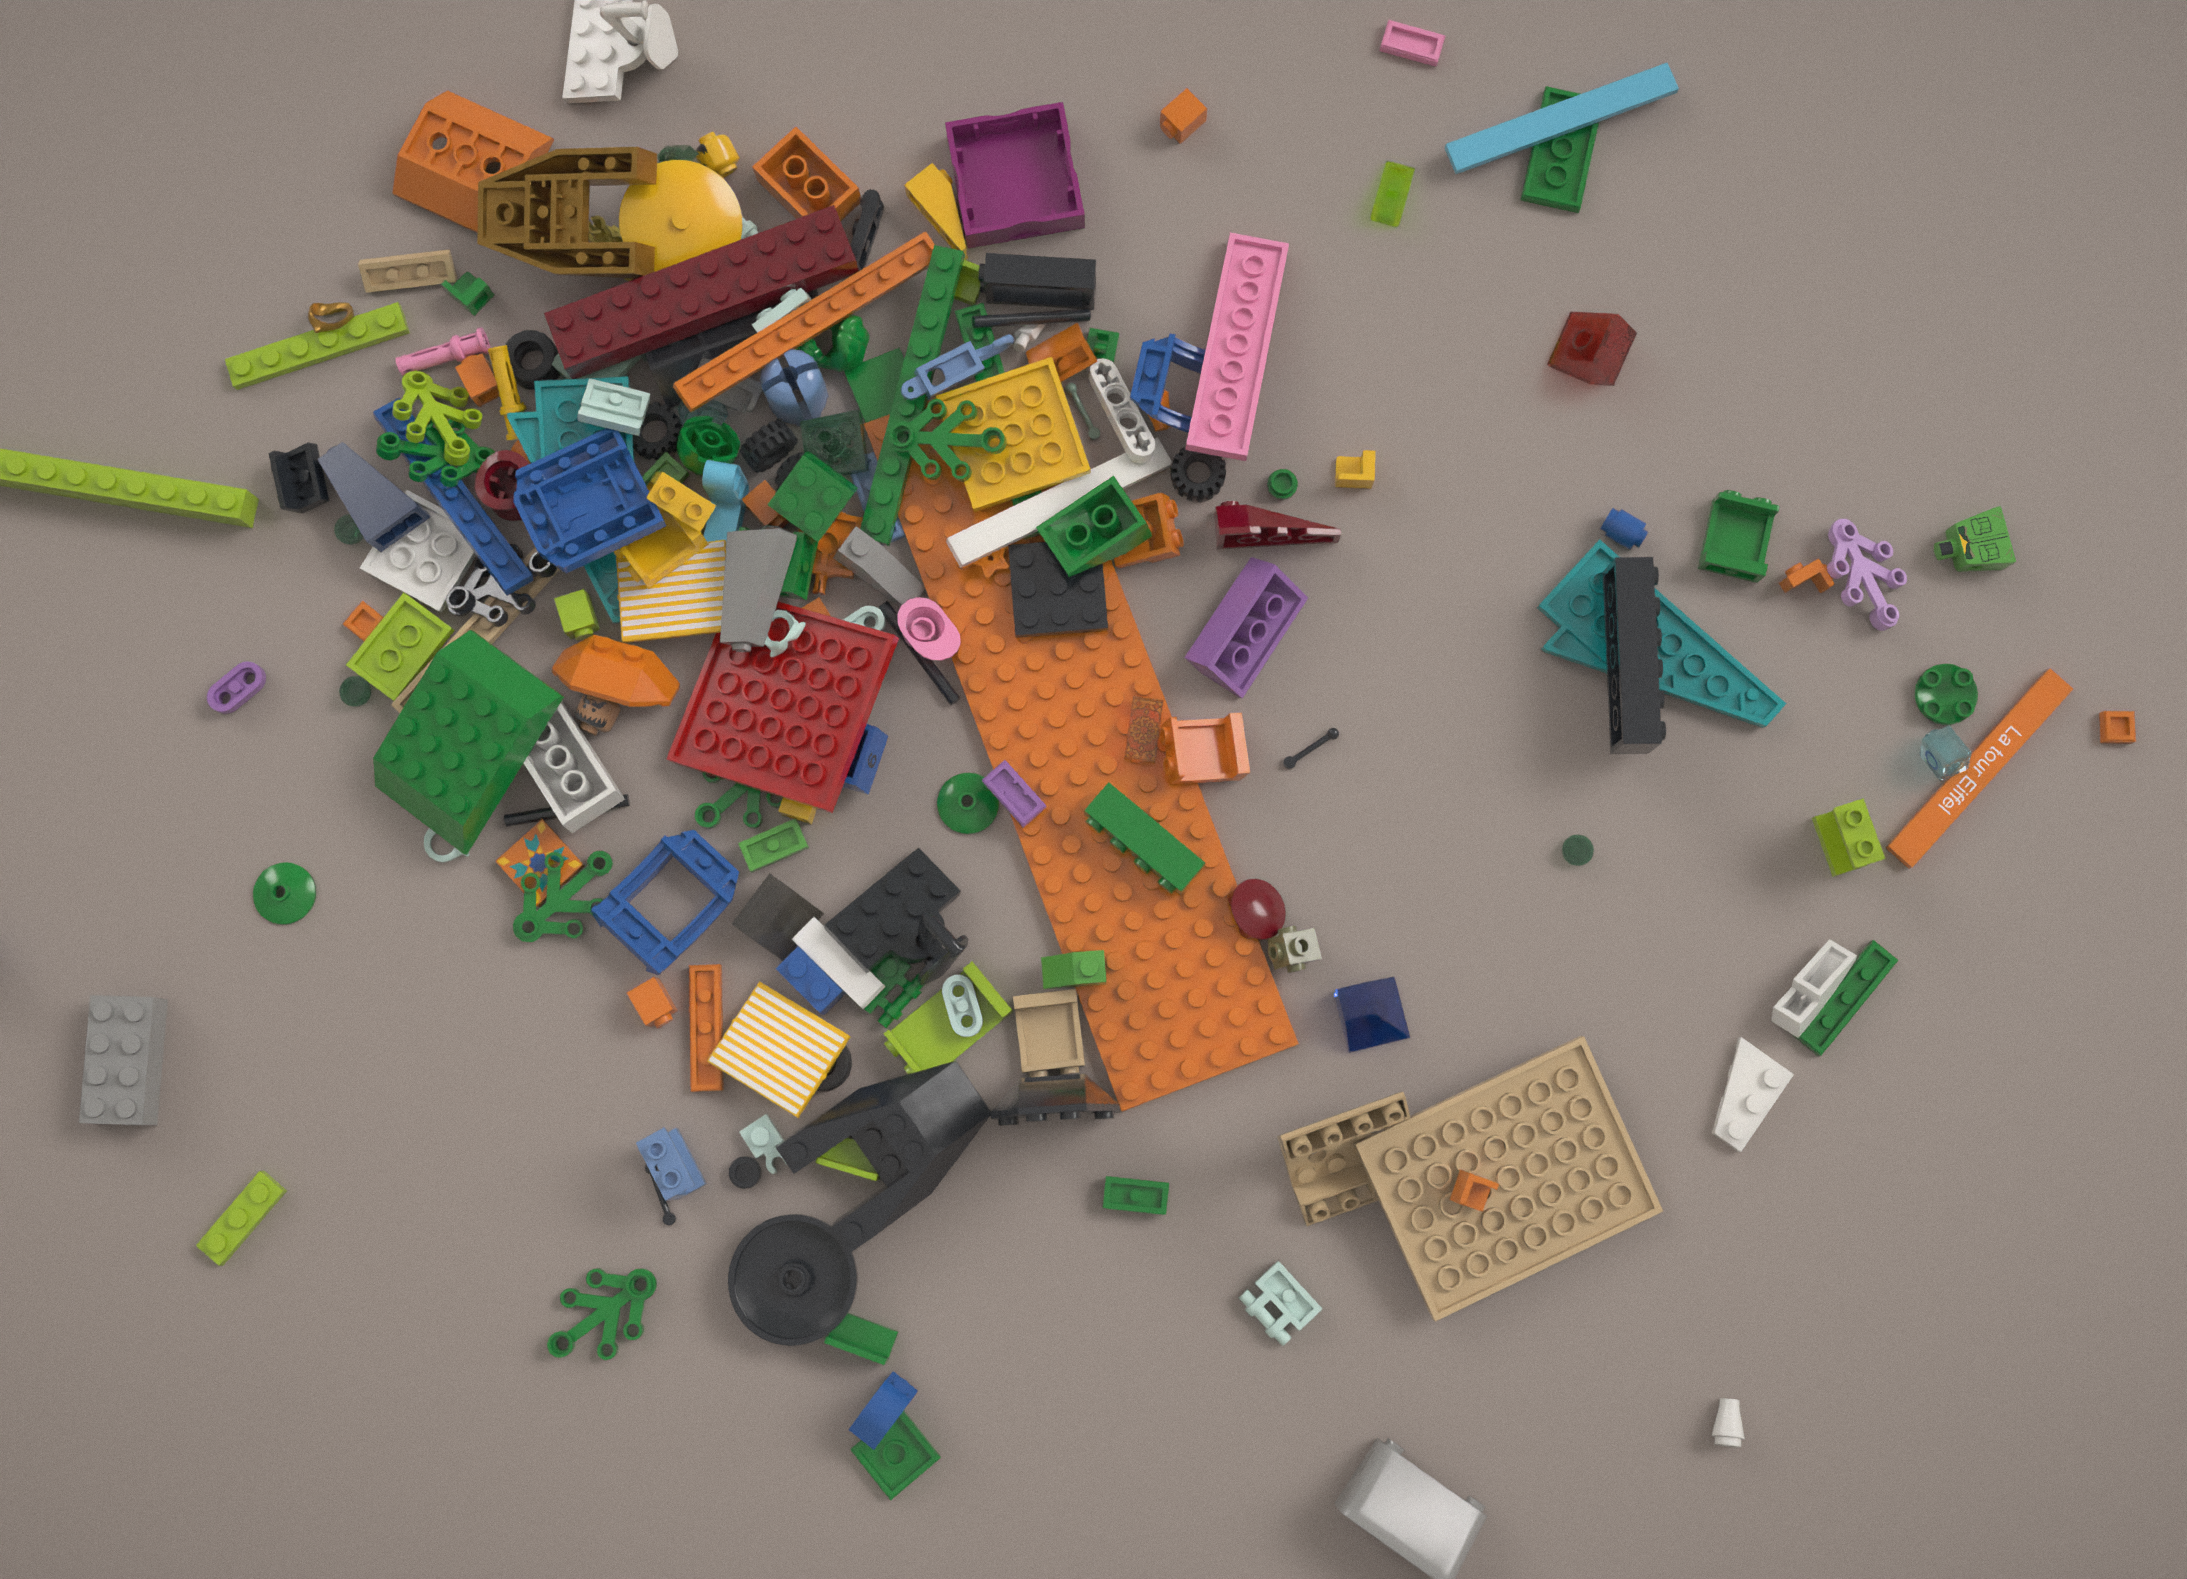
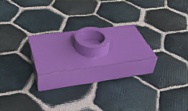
M1006 760L982 779L984 785L1023 828L1047 808L1043 801Z

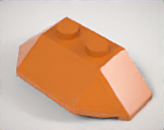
M592 635L564 649L552 667V673L558 676L560 681L570 690L629 707H648L658 704L660 706H670L680 689L679 681L653 651L598 635Z

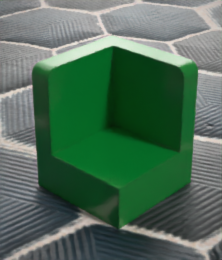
M468 271L453 286L446 280L441 283L446 292L473 316L495 295L481 278H476Z

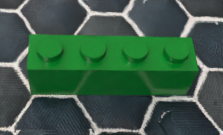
M1109 782L1084 810V815L1088 817L1085 822L1097 833H1100L1102 830L1112 837L1109 841L1111 845L1123 854L1126 850L1136 858L1133 861L1134 864L1146 874L1150 870L1160 878L1157 883L1170 894L1176 891L1181 895L1205 866V862Z

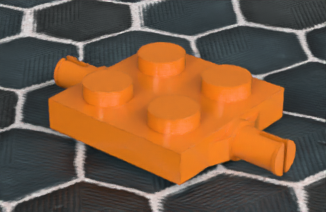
M841 512L824 537L818 542L812 574L816 575L812 591L814 594L820 593V595H825L828 578L837 576L854 579V573L833 557L855 526L859 529L861 528L863 517L851 516Z

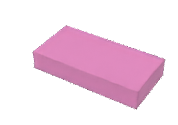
M1388 20L1379 51L1436 67L1445 35Z

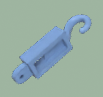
M1010 334L993 341L992 344L976 350L971 341L916 368L914 372L916 377L902 385V396L906 400H914L926 394L928 399H931L982 373L985 369L982 361L1008 349L1014 343L1013 336ZM934 369L941 370L945 376V381L937 386L932 385L927 377L928 372Z

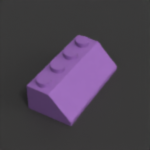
M1251 557L1184 658L1201 674L1237 697L1243 698L1308 597L1275 564Z

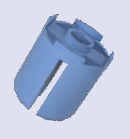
M791 349L784 353L789 367L782 369L778 358L774 359L761 370L760 383L769 407L776 418L782 419L786 423L796 424V426L811 424L820 418L821 412L826 406L828 392L822 374L813 357L802 350ZM795 389H798L801 392V395L804 399L799 403H797L795 395L792 392Z

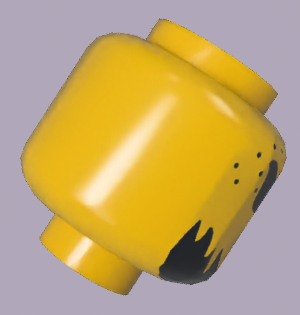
M710 132L698 140L700 145L695 150V157L699 164L710 168L722 178L729 176L738 169L736 164L740 157L727 135L721 134L716 136L714 132Z

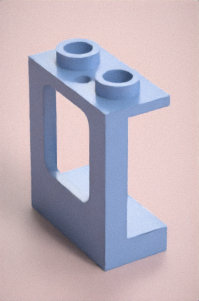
M664 1127L636 1142L665 1201L681 1199L707 1184L678 1128L668 1132Z

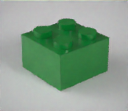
M808 451L801 457L767 505L815 541L819 542L858 490V487Z

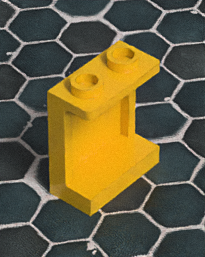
M655 472L647 484L649 490L647 499L696 531L702 530L716 505L664 472Z
M658 506L657 508L664 519L666 527L613 551L619 560L623 557L628 560L630 565L626 569L636 583L643 580L648 588L709 545L700 531H696Z

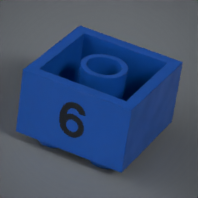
M866 724L843 788L869 795L888 739V735L876 726Z

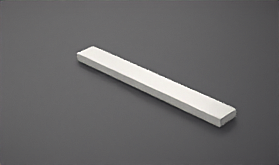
M1157 437L1154 439L1156 445L1153 457L1147 463H1135L1124 453L1091 469L1090 474L1063 482L948 537L946 543L958 565L962 568L1037 532V526L1113 475L1124 490L1171 467L1172 461ZM1139 446L1135 449L1140 448L1143 452H1146L1147 447L1142 448L1141 446Z

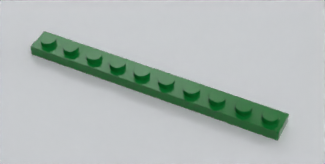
M934 245L860 528V530L882 545L890 546L913 459L909 452L900 453L890 446L888 433L894 424L902 421L910 423L926 409L928 401L926 394L914 400H906L901 394V387L906 381L916 377L914 373L916 368L934 360L940 355L965 258V253L961 250ZM936 369L928 372L927 377L930 380L931 384L933 382ZM902 434L899 441L902 443L906 442L909 439V434Z

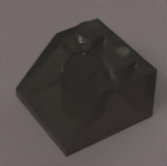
M769 873L733 921L732 925L784 961L798 947L792 938L813 917L819 921L824 913Z

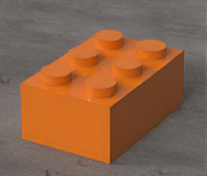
M794 127L752 166L757 181L796 219L834 205L839 219L842 221L860 204L861 195L859 187L797 127Z

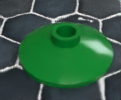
M976 773L957 774L947 780L940 789L937 798L938 812L942 821L951 830L961 834H975L985 830L995 820L999 810V800L984 785L982 779L985 777ZM966 796L973 798V804L970 807L962 805V799Z
M288 862L277 863L265 869L256 880L253 889V901L259 914L266 920L281 925L292 924L304 918L312 909L316 899V886L310 873L303 867ZM284 887V896L278 898L276 895L277 889Z

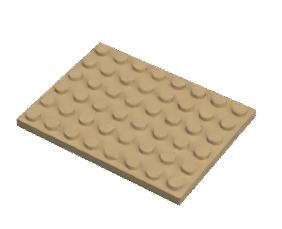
M1584 1036L1574 1038L1411 1115L1410 1119L1384 1128L1353 1143L1431 1318L1435 1322L1663 1212ZM1460 1169L1499 1183L1497 1190L1490 1189L1483 1212L1450 1200Z

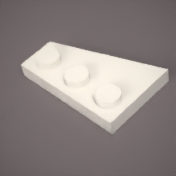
M1739 1037L1712 1134L1735 1151L1742 1152L1794 1074L1745 1039Z

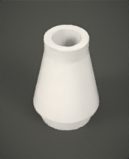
M1720 1398L1719 1409L1712 1436L1715 1437L1714 1445L1741 1448V1440H1745L1739 1408L1740 1400Z

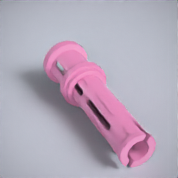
M480 327L477 328L475 333L462 337L454 335L450 338L449 342L396 357V364L399 372L404 376L410 371L424 370L449 361L457 360L462 362L471 355L481 353L488 355V349L491 346L484 329Z

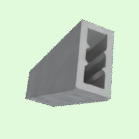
M780 528L727 532L720 643L731 645L732 650L736 652H751V647H764L797 535Z

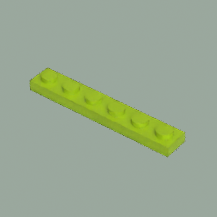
M396 302L354 316L341 328L319 333L311 330L226 358L225 362L232 385L236 390L409 334L410 332L402 306Z

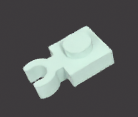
M765 1114L739 1131L756 1159L762 1155L766 1156V1168L770 1173L775 1174L777 1170L773 1165V1161L776 1157L782 1158L776 1147L784 1139L768 1114Z

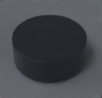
M739 1157L729 1167L730 1181L738 1188H751L761 1179V1166L752 1157Z

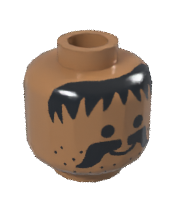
M583 694L574 712V716L581 722L580 729L596 736L598 731L604 733L611 731L621 708L618 703Z

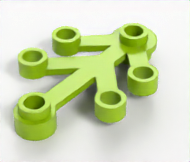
M421 371L406 373L402 378V387L405 393L401 400L394 402L393 416L401 421L408 420L411 417L412 406L416 399H419L423 405L416 420L409 423L406 427L405 436L407 440L413 443L422 442L425 437V430L430 420H432L446 443L444 459L449 464L455 466L466 464L469 459L470 447L464 439L456 436L446 418L462 423L469 429H478L481 426L482 413L473 408L467 409L465 412L435 401L433 396L448 400L455 407H464L468 404V391L463 387H454L450 390L434 384L432 378Z

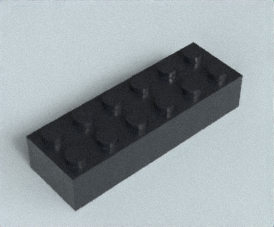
M1615 557L1603 571L1610 754H1648L1661 745L1662 740H1665L1666 724L1664 721H1661L1660 709L1664 708L1665 696L1664 691L1659 690V678H1662L1663 662L1662 659H1658L1657 647L1661 646L1662 633L1660 628H1656V616L1660 614V599L1655 597V585H1658L1659 570L1657 566L1654 567L1653 557Z

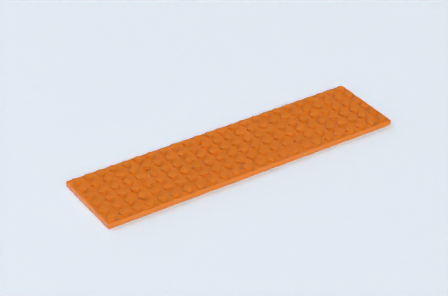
M939 405L933 407L932 413H940ZM890 414L864 424L877 461ZM943 418L931 420L921 431L932 432L944 421ZM919 445L929 460H935L941 466L942 472L939 478L929 480L922 474L920 465L914 458L912 459L898 517L929 599L936 602L960 634V647L951 658L993 770L1006 760L1047 806L1024 828L1011 814L1010 816L1061 952L1066 954L1104 950L1106 985L1075 987L1115 1096L1120 1104L1121 1111L1128 1110L1298 1045L1299 1043L1259 940L1244 938L1240 934L1239 927L1233 918L1231 906L1228 903V896L1235 890L1237 883L1198 783L1170 785L1169 775H1166L1164 772L1166 752L1165 745H1162L1160 742L1159 732L1162 724L1172 716L1112 561L1109 560L1103 563L1108 631L1016 638L1009 547H1006L1003 556L1009 565V569L998 570L989 579H985L983 570L979 566L970 563L960 568L946 543L948 537L1013 507L1012 500L974 512L965 483L955 479L951 468L931 445ZM930 465L927 468V474H933L936 471V466ZM960 468L957 470V476H962ZM1057 485L1042 489L1041 492L1047 491ZM1039 535L1025 540L1022 538L1010 545L1045 542V540ZM989 556L988 561H993L994 558ZM1133 699L1163 703L1160 722L1159 714L1151 711L1148 705L1143 710H1135L1131 718ZM1146 709H1148L1149 714L1147 716L1144 713ZM1137 717H1150V720L1154 719V722L1158 724L1156 727L1159 728L1158 736L1151 744H1148V742L1146 745L1138 744V741L1134 742V739L1130 737L1132 734L1129 733L1130 725L1133 724L1132 721L1136 720ZM1141 727L1140 731L1143 734H1147L1148 730L1145 727ZM1128 739L1130 748L1137 750L1140 756L1145 751H1153L1157 743L1155 762L1125 758ZM1141 745L1144 748L1142 752H1140L1139 747ZM1108 782L1205 862L1203 869L1181 895L1176 891L1172 894L1167 892L1157 883L1160 878L1151 870L1148 874L1143 872L1134 864L1133 861L1136 858L1127 850L1124 854L1118 851L1109 842L1112 837L1103 830L1097 833L1085 822L1088 817L1084 815V810Z

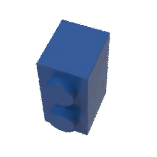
M799 946L776 968L822 1015H825L846 994Z

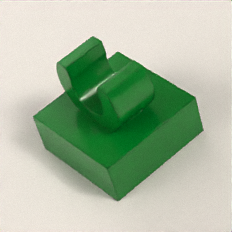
M1090 327L1087 343L1096 359L1104 358L1114 363L1120 333Z

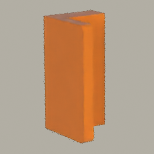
M1078 323L1026 351L1029 364L1052 357L1060 382L1098 362L1084 338Z

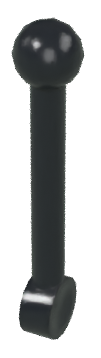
M1330 728L1325 736L1295 756L1286 757L1283 762L1284 767L1287 769L1294 768L1298 760L1328 740L1337 739L1339 736L1338 729Z
M646 1164L645 1171L651 1176L664 1212L663 1222L666 1225H672L676 1222V1216L670 1212L668 1204Z

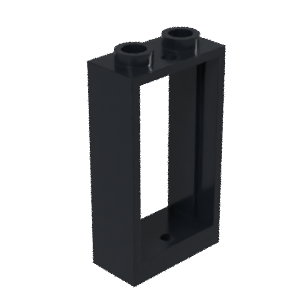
M986 253L985 264H979L980 293H985L986 303L1094 310L1096 259Z

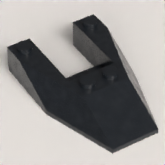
M955 1060L861 1087L783 1140L776 1149L793 1174H795L850 1135L858 1144L886 1186L842 1215L831 1226L848 1254H850L933 1193L991 1116V1110Z

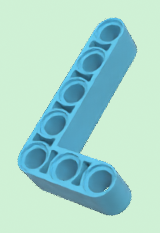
M707 460L703 470L702 485L711 503L716 505L706 522L704 538L707 542L727 541V532L739 531V527L743 525L746 506L742 498L749 493V484L739 465Z

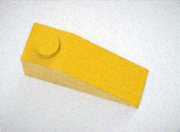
M931 163L904 185L906 196L952 249L964 251V260L968 259L966 244L951 186L953 181L944 169L938 170Z

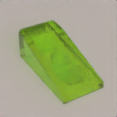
M1386 160L1370 216L1372 221L1393 227L1399 226L1415 168Z

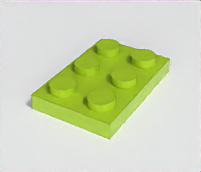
M403 592L346 666L395 701L434 658L455 630Z

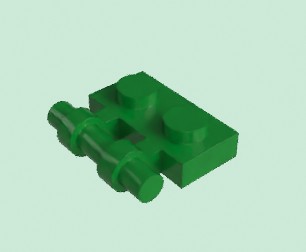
M891 954L870 970L886 987L864 1008L870 1015L878 1006L883 1008L885 1012L877 1021L885 1028L894 1019L898 1021L903 1015L901 1011L913 998L917 999L922 993L920 989L924 986L918 983L919 973L909 982L904 976L912 967L907 962L900 961ZM898 984L904 990L893 1003H890L886 997Z

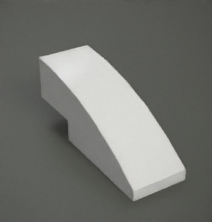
M815 917L792 938L862 1009L886 987L870 971L866 974L829 935L824 926Z
M1829 939L1793 979L1792 987L1773 1007L1771 1021L1798 1038L1833 995L1855 962L1857 955Z

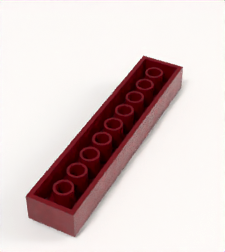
M832 205L545 312L544 315L564 369L571 379H578L781 303L782 296L792 289L797 291L802 288L807 293L850 277L859 272L836 208Z

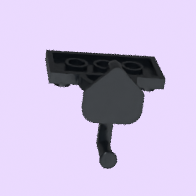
M919 847L824 925V929L866 974L890 954L900 961L911 964L923 962L926 966L918 975V983L920 985L943 976L965 950L969 940L966 935L956 939L945 927L944 919L940 915L944 908L960 896L961 890Z

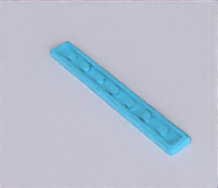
M1664 63L1449 142L1445 145L1444 149L1455 174H1459L1676 94L1679 87L1668 63Z

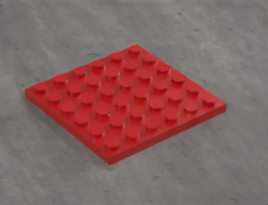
M777 602L775 611H787L799 623H806L800 636L795 640L789 641L787 649L783 653L771 657V650L765 644L764 647H751V652L733 651L731 645L720 643L721 632L716 633L666 759L690 769L833 813L899 638L894 634ZM783 618L773 620L768 631L769 639L778 642L785 639L789 633L788 621Z

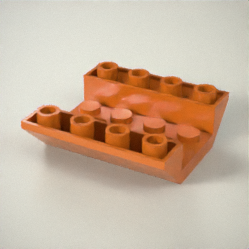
M447 90L425 103L397 155L392 193L401 199L477 233L478 182L548 153L554 139ZM446 138L447 144L444 148L439 150L433 149L432 145L436 139ZM491 162L501 163L500 170L495 174L486 173V167Z

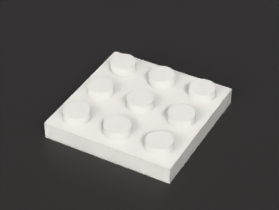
M406 490L405 494L425 509L431 518L382 552L372 547L360 569L434 610L443 613L447 606L446 597L453 588L459 586L477 555L442 508Z

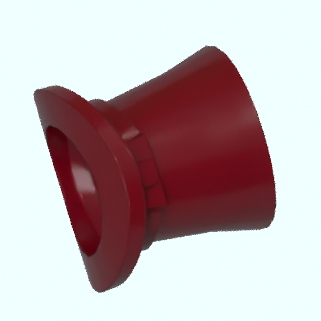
M511 450L495 452L482 463L476 475L475 490L478 498L500 518L508 521H521L522 518L513 502L514 492L517 490V478L515 476L516 470L529 463L522 455Z

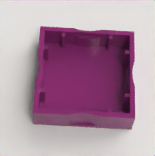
M1063 102L1024 108L1006 115H984L945 122L967 249L1085 228V213L1078 177L1072 161L1071 140Z

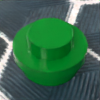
M1287 469L1274 471L1269 476L1267 482L1269 493L1274 498L1280 500L1291 498L1296 493L1298 487L1296 476Z

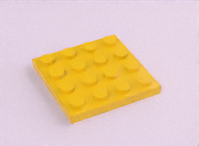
M1052 357L935 396L936 399L942 400L947 406V414L943 420H946L954 413L959 403L964 400L973 402L977 408V416L973 420L963 421L951 433L982 434L985 429L996 427L1003 432L1007 439L1005 449L995 455L987 453L984 448L952 446L955 455L960 461L966 462L972 470L971 477L964 481L974 512L1091 473ZM966 406L962 414L969 415L972 412V407ZM993 438L990 441V447H997L1000 439ZM960 467L962 476L967 471L966 467Z

